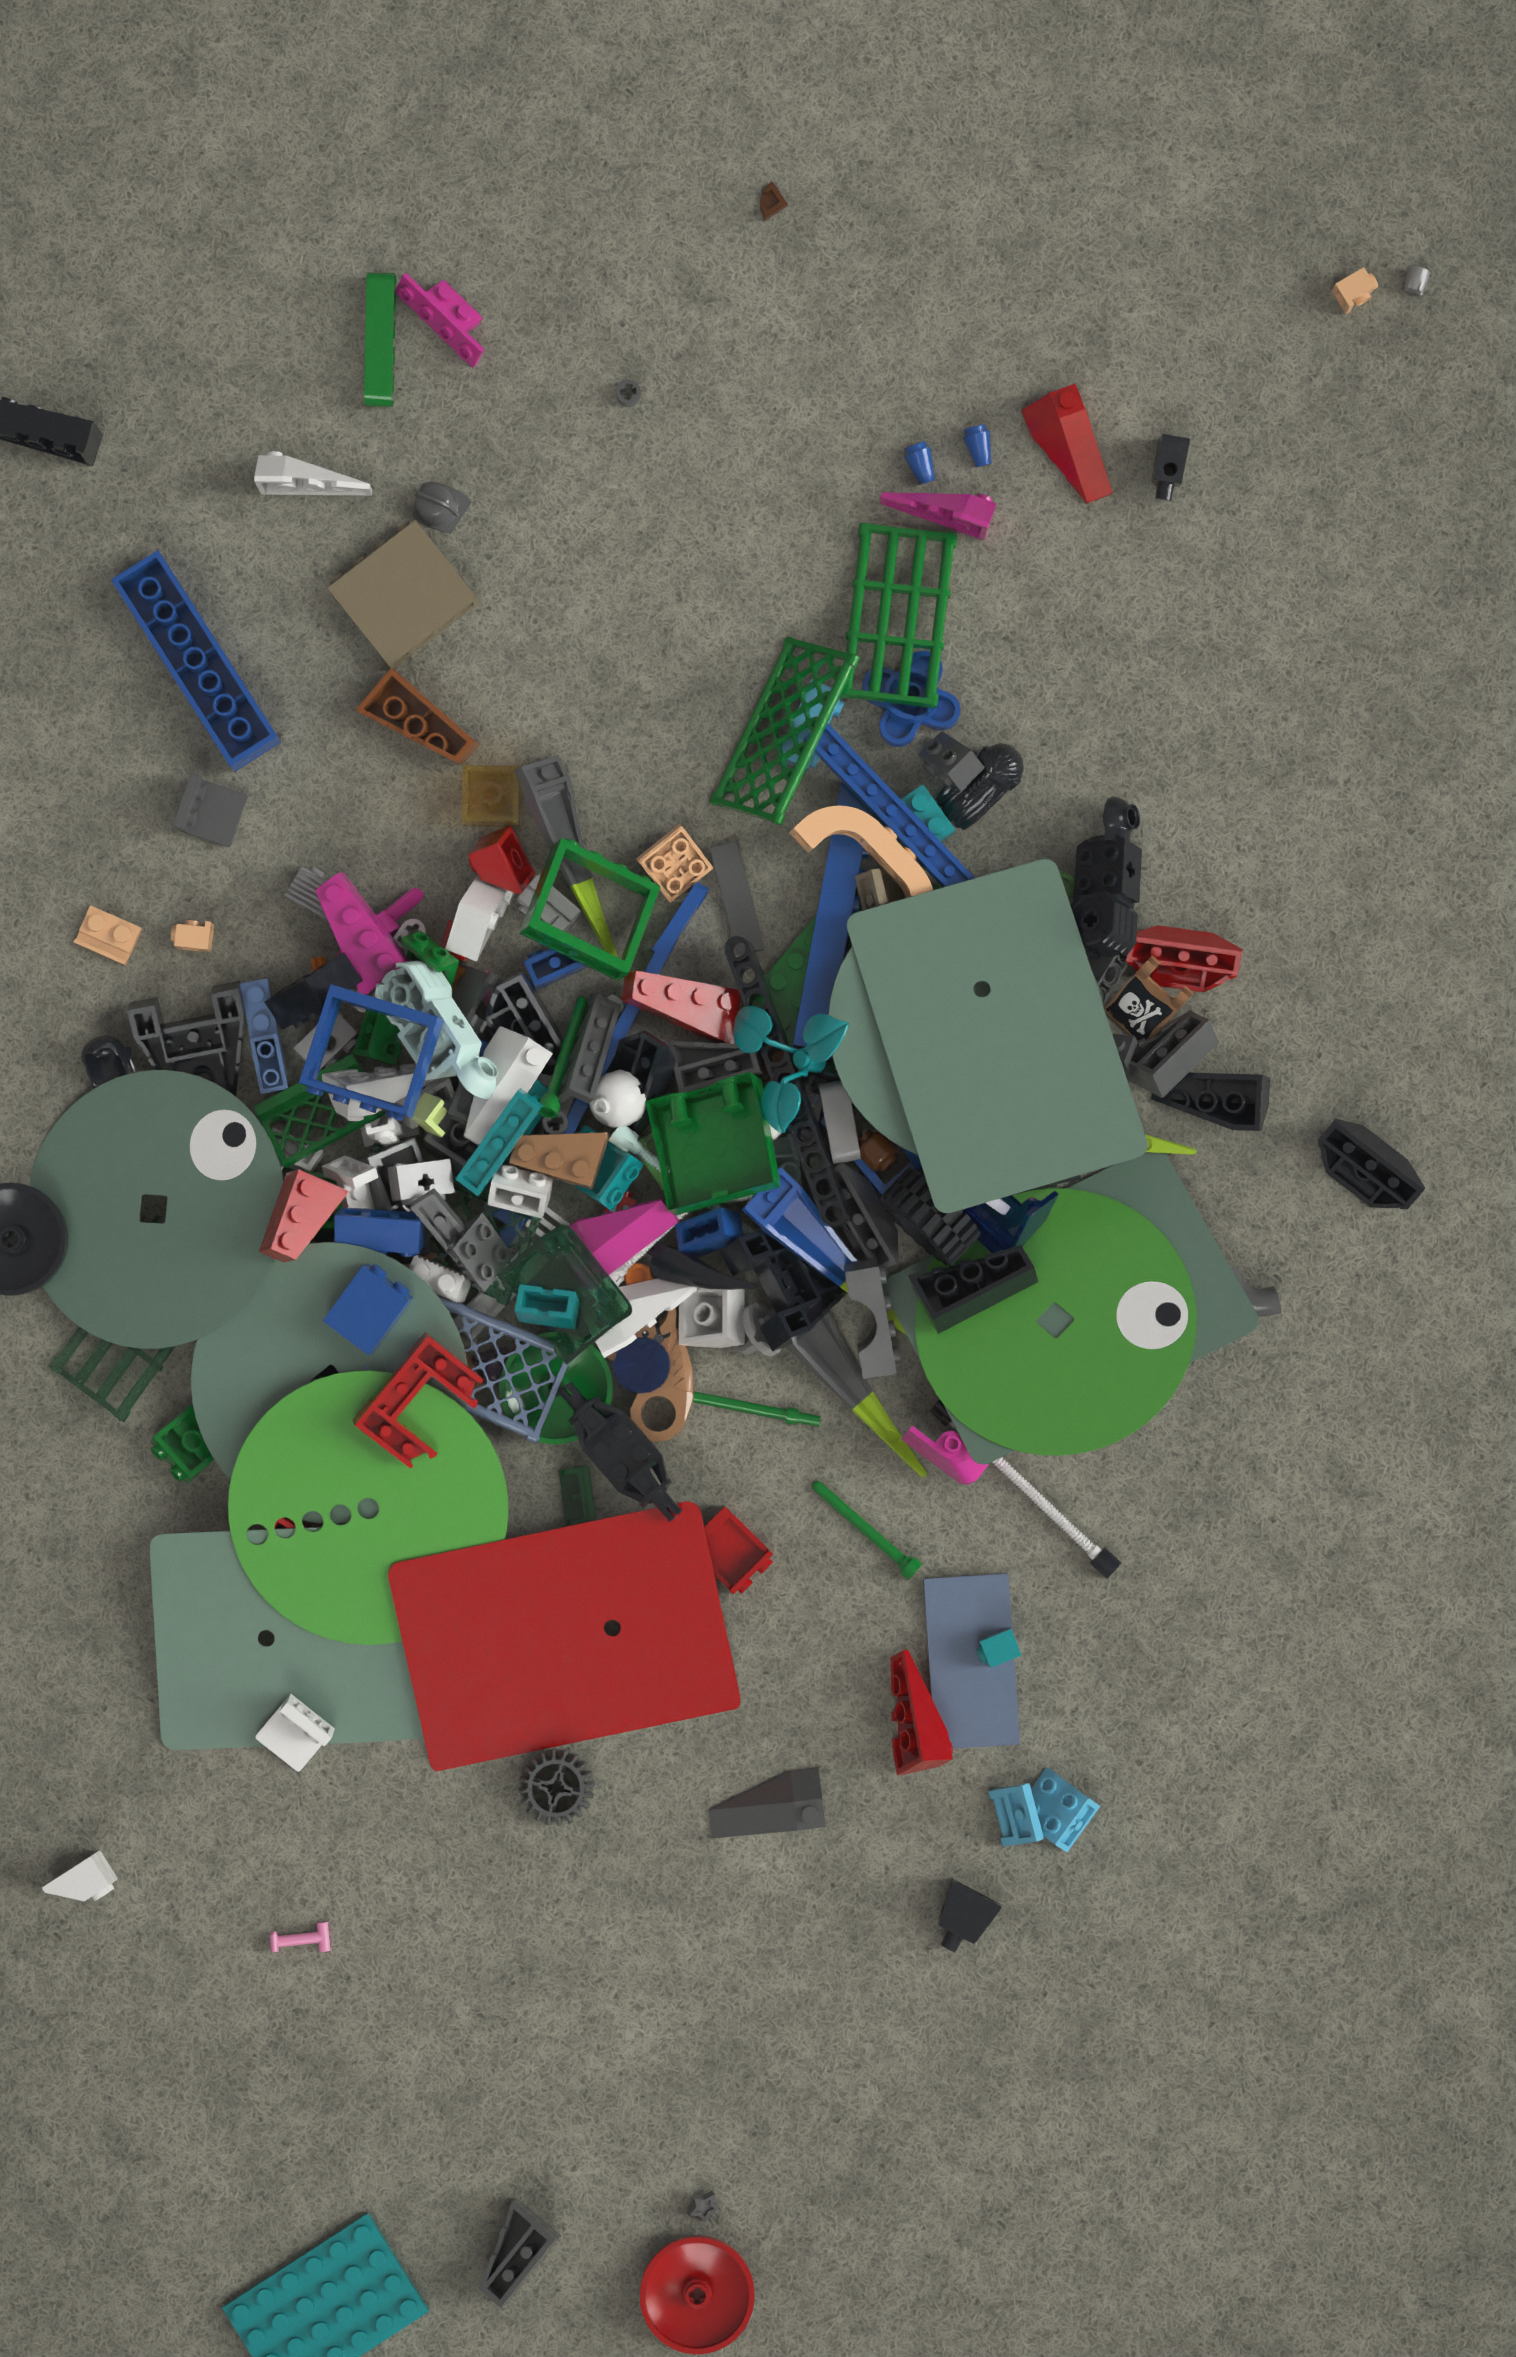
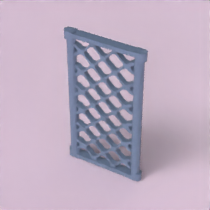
M438 1295L449 1313L452 1312L463 1317L464 1327L458 1331L459 1333L467 1332L471 1341V1346L465 1349V1352L469 1350L475 1351L479 1360L478 1366L471 1369L473 1371L482 1369L487 1380L485 1385L473 1389L471 1398L475 1399L474 1393L485 1387L491 1389L494 1397V1402L488 1405L487 1408L477 1405L473 1409L468 1405L467 1412L526 1437V1440L536 1444L540 1439L539 1435L569 1361L575 1355V1347L567 1344L562 1346ZM467 1319L472 1320L473 1322L468 1323ZM477 1323L489 1327L490 1334L488 1340L479 1344H475L470 1335V1329L476 1326ZM493 1329L498 1331L499 1333L495 1334L493 1332ZM503 1334L515 1338L516 1349L505 1355L500 1354L496 1345V1340L502 1337ZM492 1342L498 1356L484 1363L481 1361L477 1349L481 1345ZM530 1345L542 1349V1361L531 1366L526 1364L522 1355L523 1350ZM514 1353L520 1354L524 1364L523 1369L509 1373L504 1364V1358ZM557 1355L564 1359L557 1376H553L548 1363ZM367 1361L362 1371L369 1370ZM495 1361H500L505 1370V1376L495 1381H490L485 1371V1366ZM540 1364H545L549 1371L550 1379L540 1384H535L531 1377L530 1369ZM521 1372H527L532 1385L528 1389L517 1392L511 1378ZM506 1379L512 1387L513 1394L499 1400L496 1398L493 1385ZM551 1382L553 1386L544 1403L538 1394V1388ZM530 1390L535 1391L539 1405L532 1409L524 1410L519 1396ZM511 1398L517 1400L521 1409L520 1413L514 1416L513 1419L502 1415L500 1407L502 1402ZM495 1408L497 1409V1412H494L491 1409ZM542 1409L535 1428L529 1426L527 1414L534 1410Z

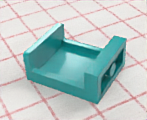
M586 1125L580 1131V1133H596ZM608 1141L594 1190L574 1184L571 1185L613 1211L615 1206L622 1200L632 1181L639 1175V1171L644 1164Z

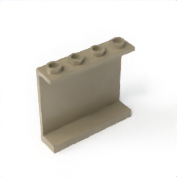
M416 520L412 523L405 522L396 530L394 537L390 540L384 539L374 547L372 554L368 557L362 556L352 564L350 571L345 575L340 573L335 576L327 588L331 596L337 600L380 654L389 669L398 667L479 603L476 595Z

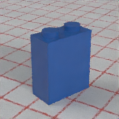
M366 1264L361 1267L323 1320V1322L367 1355L376 1351L414 1299L408 1294L410 1292L408 1287L399 1281L392 1282L386 1277L387 1272L376 1264L372 1266Z

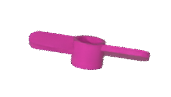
M419 888L411 889L389 908L377 914V917L392 937L400 929L396 921L423 899L424 894Z

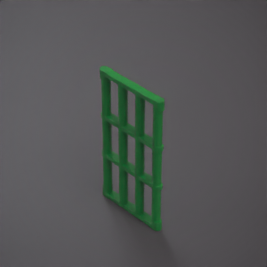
M860 523L855 580H852L851 585L853 587L849 628L848 632L845 633V639L847 640L846 652L857 654L858 641L875 643L869 691L852 689L855 668H853L840 697L937 708L939 696L937 694L941 651L944 650L945 645L943 643L947 600L951 595L949 583L953 549L956 548L957 534ZM871 533L888 535L882 582L866 581ZM899 537L915 538L910 585L893 584ZM927 540L943 542L938 589L921 587ZM864 590L881 591L876 634L859 632ZM892 593L909 595L904 637L887 636ZM920 596L936 598L931 641L915 639ZM886 645L902 646L897 694L880 693ZM914 648L930 650L925 698L908 696Z

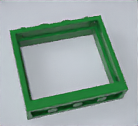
M561 838L551 847L519 934L616 981H620L630 972L661 886L653 883V880L647 876L637 875L629 871L623 864L612 863L604 859L602 854L580 847L572 839ZM563 857L644 896L621 959L540 920Z

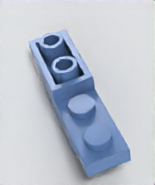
M269 979L241 983L240 989L250 1033V1044L260 1094L289 1088L278 1022L264 1003V1001L272 996Z

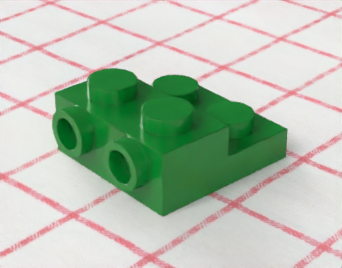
M193 1404L154 1435L150 1441L153 1445L150 1448L153 1455L160 1461L165 1459L171 1465L169 1471L178 1482L184 1480L189 1484L215 1460L200 1432Z

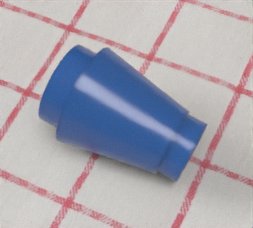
M986 424L964 429L965 436L963 439L975 463V467L992 464L990 430L987 431Z
M924 441L905 448L906 456L904 458L918 480L919 485L934 481L930 447L927 448L926 442Z

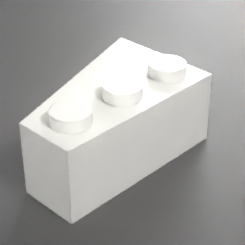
M477 874L458 905L445 949L477 962L492 930H495L499 917H503L507 904L510 905L515 893L485 882Z

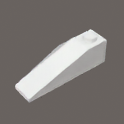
M271 451L266 452V455L258 456L254 482L261 495L372 496V488L369 483L289 456H283L281 452Z
M500 1026L483 1054V1057L491 1060L498 1069L496 1089L493 1096L488 1099L479 1098L474 1095L464 1137L479 1146L517 1090L521 1088L526 1093L530 1090L553 1053L532 1039Z
M416 1063L400 1065V1070L384 1068V1066L374 1067V1073L358 1072V1069L322 1074V1080L325 1083L395 1103L407 1096ZM425 1079L423 1087L435 1081L436 1079ZM329 1094L336 1113L344 1116L348 1121H360L364 1119V1116L375 1114L359 1108V1102L350 1100L349 1105L332 1100L333 1094Z
M657 1278L591 1295L580 1303L579 1308L598 1348L605 1358L637 1339L634 1335L645 1325L649 1328L657 1323L655 1318L664 1310H673L698 1289L697 1287Z

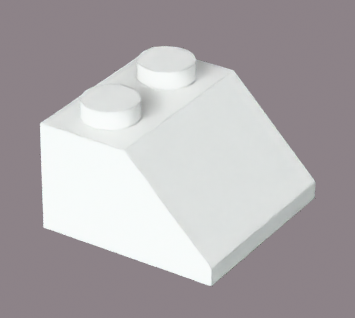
M697 1287L698 1290L679 1304V1345L711 1348L745 1345V1330L742 1324V1313L745 1308L744 1289L726 1290Z
M99 1850L42 1887L45 1893L81 1901H86L92 1897L96 1901L114 1889L112 1883L118 1880V1878Z

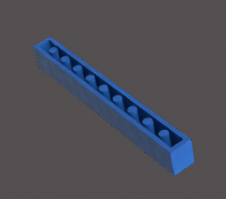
M841 781L837 806L853 807L871 815L867 807ZM831 835L793 1048L796 1049L805 1048L807 1045L803 1039V1031L807 1021L816 1014L829 1015L830 998L834 982L841 964L849 950H846L848 939L850 940L847 921L853 912L857 913L859 911L860 898L856 896L857 885L854 876L866 872L865 869H861L863 859H868L869 853L855 839L846 835Z

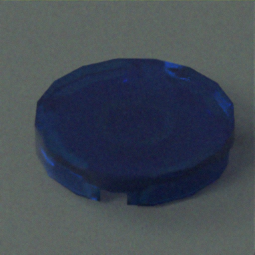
M639 1337L617 1351L614 1360L615 1375L620 1384L629 1391L639 1394L653 1392L662 1387L670 1374V1356L666 1348L656 1340Z

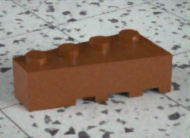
M390 668L355 709V711L460 765H463L480 745L393 668Z

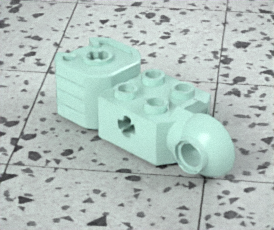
M422 960L396 963V968L400 969L390 971L385 975L381 984H376L375 997L438 1016L444 1021L425 1079L431 1080L458 1076L463 1087L471 1094L483 1099L492 1097L496 1089L498 1069L488 1058H479L478 1055L482 1043L453 1000L451 985L444 974L436 972ZM386 1015L390 1023L399 1028L400 1032L397 1035L417 1065L428 1028Z

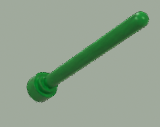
M580 996L576 1000L547 1094H544L538 1100L543 1105L538 1114L546 1118H556L560 1109L558 1093L587 1005V999L584 996Z
M813 1482L812 1489L899 1565L897 1568L901 1570L900 1574L904 1578L909 1580L923 1564L915 1556L912 1558L907 1555L906 1557L822 1482Z

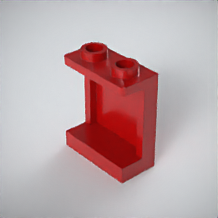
M726 1506L704 1526L714 1575L732 1594H735L737 1591L742 1594L753 1583L749 1578L757 1570L762 1574L773 1563L770 1559L773 1553Z

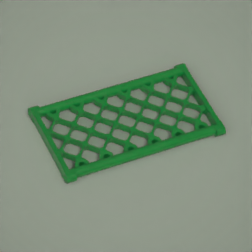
M786 636L782 644L783 649L720 783L709 799L713 806L717 805L722 808H728L780 826L786 817L784 814L853 668H856L860 660L857 654L823 647ZM795 648L805 650L797 657L793 655ZM814 653L824 655L817 662L814 661L813 656ZM808 657L809 666L799 672L798 664ZM834 658L843 660L842 666L834 667ZM828 662L829 671L819 677L818 668ZM793 667V677L783 682L781 677L785 669ZM812 672L813 681L803 687L802 679ZM832 677L835 681L831 690L823 693L822 683ZM796 682L797 692L787 697L786 689ZM816 688V698L807 703L806 694ZM781 692V702L771 707L769 703L773 694ZM800 698L801 707L791 713L790 704ZM818 703L823 705L818 717L811 718L810 709ZM785 707V717L775 722V713ZM804 713L805 722L795 728L794 719ZM769 717L770 726L762 732L757 730L761 720ZM789 723V732L779 738V728ZM808 728L811 732L807 741L799 743L798 734ZM773 732L774 741L764 747L763 738ZM792 738L793 747L783 753V743ZM757 742L758 751L748 757L746 752L750 743L754 744ZM777 748L778 756L768 763L767 753ZM796 753L799 758L795 766L787 769V758ZM761 757L762 766L752 773V762ZM780 763L781 773L771 779L770 770ZM745 767L746 777L736 783L734 777L738 768L742 769ZM765 773V783L756 788L755 779ZM785 779L787 783L783 792L775 794L774 785ZM749 783L750 792L740 798L739 789ZM769 789V798L759 804L758 795L764 790ZM734 793V802L724 799L726 794ZM753 798V808L743 805L745 802ZM771 804L775 807L772 814L763 811L764 808Z

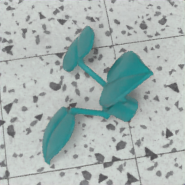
M746 1006L738 1011L734 1024V1039L740 1050L746 1053H755L761 1048L762 1043L765 1042L766 1044L794 1053L793 1062L800 1070L782 1078L781 1084L775 1081L769 1082L762 1093L761 1108L763 1115L770 1126L776 1131L785 1133L787 1126L797 1115L801 1104V1094L798 1088L788 1082L801 1076L806 1077L808 1071L821 1072L825 1068L826 1060L833 1055L842 1042L849 1027L848 1022L827 1014L812 1016L807 1021L803 1031V1039L807 1045L805 1048L796 1049L766 1037L772 1029V1020L765 1010L759 1007Z

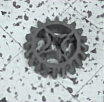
M552 1748L550 1758L547 1757L545 1751H541V1762L533 1756L530 1761L535 1767L531 1768L527 1765L523 1767V1770L529 1774V1777H519V1781L527 1783V1786L519 1787L518 1793H527L528 1795L520 1800L521 1804L531 1802L532 1805L528 1807L526 1812L530 1814L536 1809L538 1811L535 1817L536 1821H539L542 1815H546V1825H550L552 1817H556L557 1826H561L562 1817L564 1816L570 1824L573 1822L571 1815L573 1812L577 1817L581 1818L583 1813L578 1807L582 1806L585 1809L590 1807V1804L584 1800V1797H594V1793L586 1791V1788L594 1787L595 1782L586 1781L585 1779L593 1774L592 1770H587L583 1773L581 1769L586 1766L587 1762L583 1760L579 1765L574 1763L578 1758L577 1753H574L570 1760L567 1759V1749H563L561 1757H557L556 1748ZM557 1764L555 1775L552 1778H535L537 1772L543 1767ZM566 1766L578 1777L580 1788L574 1787V1785H570L565 1781L564 1773ZM560 1773L559 1781L562 1782L561 1785H564L565 1790H560L553 1801L554 1794L551 1792L552 1789H549L548 1784H553ZM533 1786L539 1787V1789L544 1790L548 1794L547 1808L536 1799ZM571 1795L578 1797L576 1802L570 1807L556 1810L560 1797Z

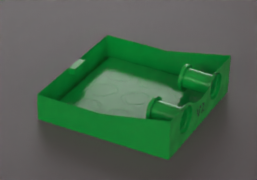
M747 1072L725 1078L703 1089L672 1093L645 1101L659 1157L667 1210L672 1214L680 1215L781 1187L770 1125L765 1119L761 1108L762 1080L753 1073Z

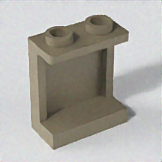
M880 868L873 869L854 876L862 910L905 899L901 887L885 870H880Z

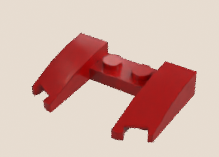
M426 1332L407 1353L408 1357L373 1400L370 1398L352 1420L357 1428L409 1468L413 1467L410 1460L427 1452L431 1459L438 1454L397 1420V1417L429 1378L433 1376L473 1409H475L478 1403L477 1399L471 1398L475 1381L483 1382V1379Z

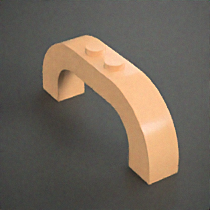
M849 806L825 807L805 817L789 832L808 853L826 837L838 834L849 836L860 843L901 887L905 898L933 891L927 874L915 861L917 859L916 855L908 847L903 848L896 841L897 835L889 827H883L875 818L862 810Z

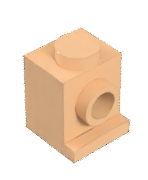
M1363 267L1337 282L1332 289V293L1344 313L1348 314L1351 312L1354 303L1356 306H1360L1371 298L1370 294L1374 289L1378 288V283L1373 274H1368Z
M185 920V924L172 925L171 942H174V946L177 949L211 953L215 925L212 922L205 921V927L201 926L202 922Z

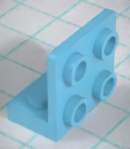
M1046 1768L1031 1788L1043 1836L1068 1852L1098 1811L1100 1805L1081 1793L1054 1771Z

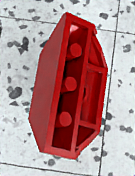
M1157 925L1137 931L1136 944L1126 955V962L1137 972L1151 956H1154L1160 964L1149 976L1159 986L1183 989L1187 986L1191 991L1206 992L1238 976L1242 949L1215 933Z

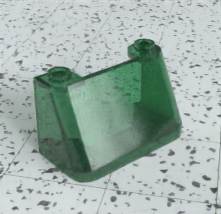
M560 1225L540 1237L497 1274L503 1287L507 1291L518 1294L520 1284L542 1287L546 1290L559 1289L576 1292L580 1305L575 1329L553 1327L559 1334L553 1342L554 1351L566 1365L632 1314V1307L628 1299L576 1232L567 1225Z

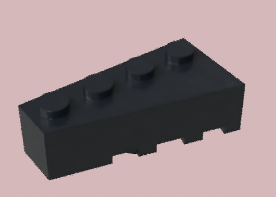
M1 397L0 440L94 466L103 437L94 421L44 410L35 405H21L13 399Z

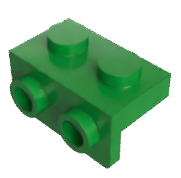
M422 931L402 937L400 943L408 949V958L411 961L422 960L436 972H442L452 988L459 960Z

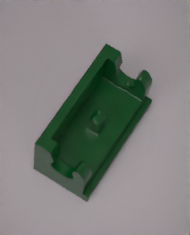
M590 1467L558 1470L565 1525L571 1526L596 1520Z

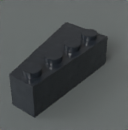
M1022 1245L986 1254L985 1258L973 1261L971 1259L963 1260L955 1266L933 1268L932 1272L918 1275V1273L908 1275L917 1298L938 1334L1039 1282L1035 1268Z

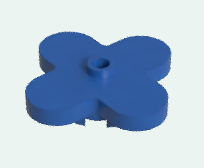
M923 650L913 653L908 696L925 698L930 651ZM940 660L938 684H939V682H940V680H941L942 671H943V666H942L941 660ZM883 667L880 693L897 694L899 672ZM871 670L863 678V691H869ZM938 685L937 708L867 700L869 703L885 710L880 720L879 731L882 739L893 747H904L910 744L921 725L938 731L952 728L959 720L960 704L954 695L939 689Z

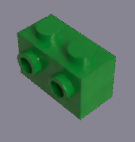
M366 1009L353 1054L379 1063L395 1066L401 1054L402 1041L397 1035L400 1032L399 1028L391 1024L386 1015Z

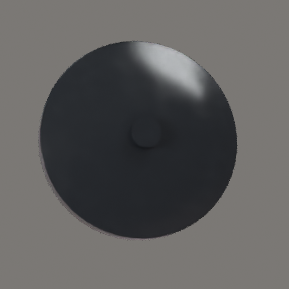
M1 1183L0 1295L19 1296L41 1288L59 1271L67 1253L68 1230L61 1210L48 1195L25 1184Z

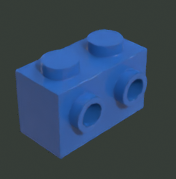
M543 949L537 950L527 956L528 959L523 961L536 990L588 968L552 949L545 952Z

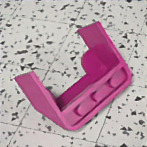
M911 1426L901 1438V1440L962 1485L974 1483L989 1465L976 1463L971 1458L959 1433L955 1431L944 1432L936 1442H933L914 1426Z

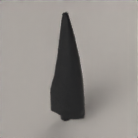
M655 1243L649 1251H646V1254L652 1256L650 1264L651 1276L658 1277L661 1280L707 1289L736 1290L753 1289L755 1287L754 1284L722 1273L697 1257L668 1245Z

